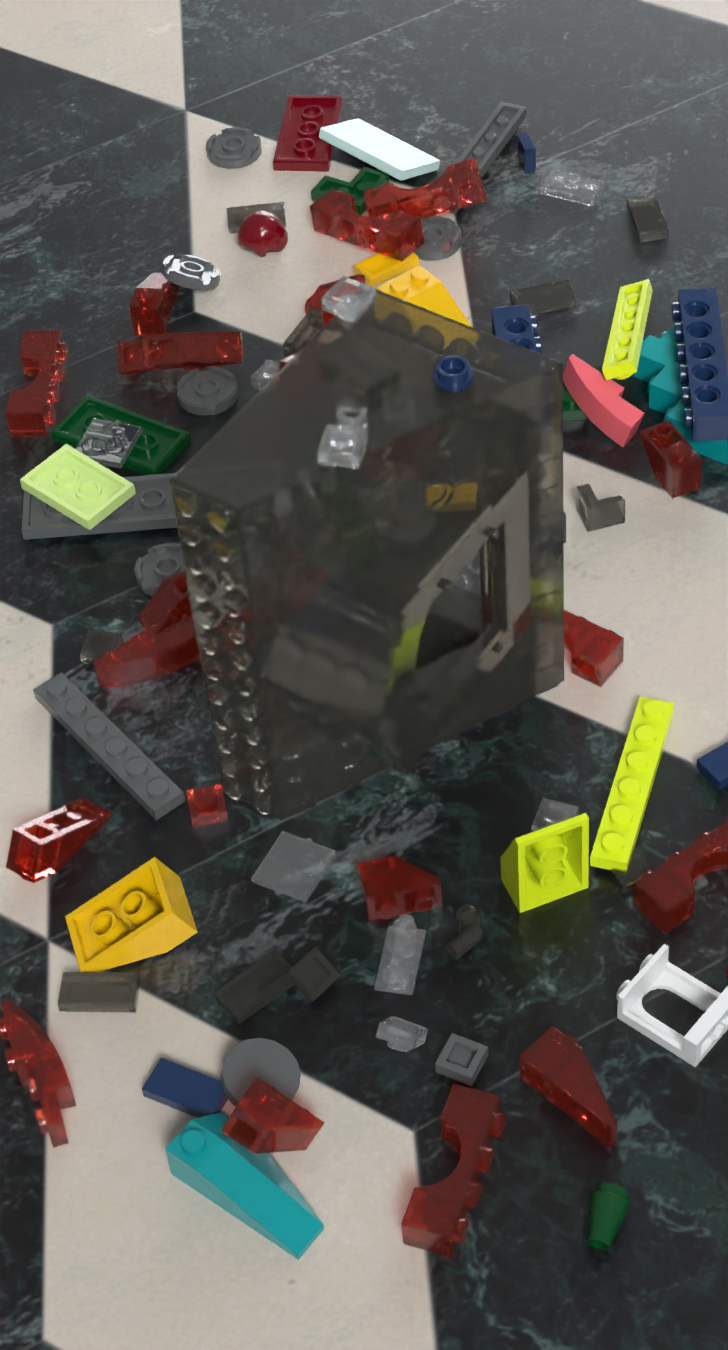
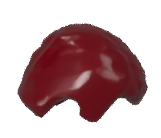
M266 210L256 211L249 214L242 221L238 228L237 241L244 249L253 250L258 256L265 257L269 251L280 252L286 247L288 233L281 220L274 213Z

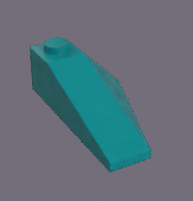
M219 1112L191 1119L165 1148L170 1171L173 1176L299 1260L324 1230L322 1222L256 1135L225 1113Z

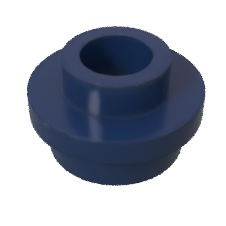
M455 355L446 356L439 360L433 371L435 386L450 393H456L468 388L474 378L473 369L469 366L468 361L463 357Z

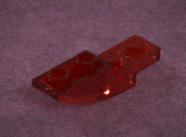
M236 331L164 333L145 335L143 339L117 342L119 373L122 375L175 368L191 370L244 363L242 333Z
M211 601L203 607L196 609L192 614L176 624L169 626L160 634L155 633L149 627L138 635L131 637L114 650L104 654L101 658L94 661L99 686L104 689L146 682L175 672L206 655L204 644L225 631L221 607L214 601Z
M10 1000L1 1001L4 1017L0 1018V1034L2 1041L10 1040L11 1049L4 1050L9 1072H18L22 1086L29 1084L33 1101H41L42 1109L35 1111L40 1133H49L53 1148L67 1144L69 1141L61 1110L76 1106L63 1062L47 1034L32 1017Z

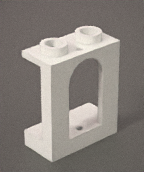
M664 944L655 955L649 954L644 959L639 973L631 981L626 980L618 989L616 994V1000L618 1001L617 1018L696 1067L728 1030V986L722 993H719L668 962L669 947ZM655 989H667L705 1013L687 1034L683 1036L644 1010L642 1000L648 992Z

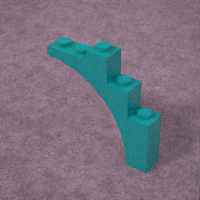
M674 325L668 331H664L660 338L649 335L642 342L637 373H633V377L648 382L649 408L665 414L663 421L664 425H666L665 440L728 465V440L692 441L691 428H685L684 409L688 408V406H682V386H686V384H680L679 365H683V363H677V344H681V342H675Z

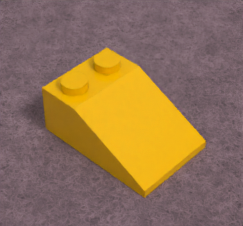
M418 265L377 287L372 317L436 365L442 358L457 355L479 342L480 337L443 283Z
M156 857L65 916L79 970L84 976L167 953L198 933L180 877Z

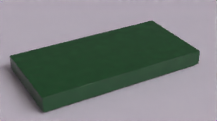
M86 395L51 432L53 441L63 445L68 444L74 449H77L78 446L82 447L83 442L81 441L85 439L89 441L90 438L91 440L92 438H98L101 440H94L93 448L102 449V447L105 448L106 443L104 444L102 440L107 442L111 438L86 434V432L113 436V429L105 431L102 427L91 425L92 422L104 425L110 422L117 423L114 427H120L118 424L140 427L120 463L108 462L142 475L162 474L191 441L190 433L89 395ZM123 431V433L121 434V438L127 439V437L124 434L125 431ZM116 439L115 442L118 446L120 445V441ZM117 447L110 448L108 451H115Z

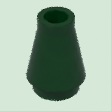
M598 1183L595 1191L590 1193L589 1229L586 1240L588 1245L601 1250L611 1249L613 1240L631 1206V1203L628 1201L629 1192L626 1189L611 1183Z

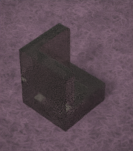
M590 484L577 486V512L587 532L625 523L624 497L620 495L597 500Z

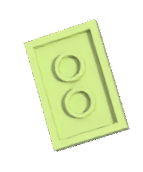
M68 444L62 446L20 479L23 490L88 530L94 528L136 494L133 483Z

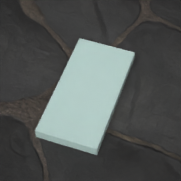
M359 118L320 128L319 138L400 181L439 170V159Z

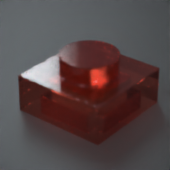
M221 784L186 790L193 827L228 820Z

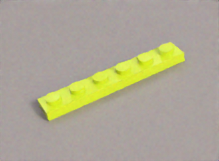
M649 279L620 287L602 367L606 380L613 378L622 380L630 377L633 373H637L653 291Z
M639 697L591 852L590 866L627 873L674 715L675 703Z

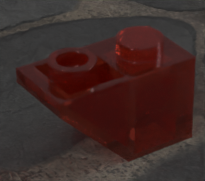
M670 420L640 431V436L655 478L672 499L701 488L702 458Z
M194 566L163 580L140 614L139 622L154 642H157L215 614L210 585Z
M396 856L358 863L360 888L369 921L391 919L397 915L417 911L425 912L432 908L443 906L439 877Z
M256 1077L230 1115L221 1132L254 1154L301 1151L308 1148L324 1122L311 1114L307 1109L302 1108L278 1092L274 1087Z

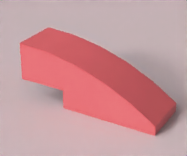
M571 354L561 377L570 395L593 424L621 447H624L636 434L644 412L621 398L624 387L611 379L606 380L604 374Z

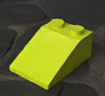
M586 813L515 838L500 857L501 880L519 913L589 888V817Z

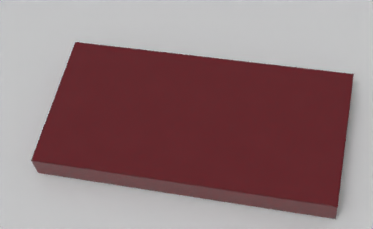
M288 96L273 159L274 171H330L335 146L319 138V133L322 127L340 123L344 105L343 97Z

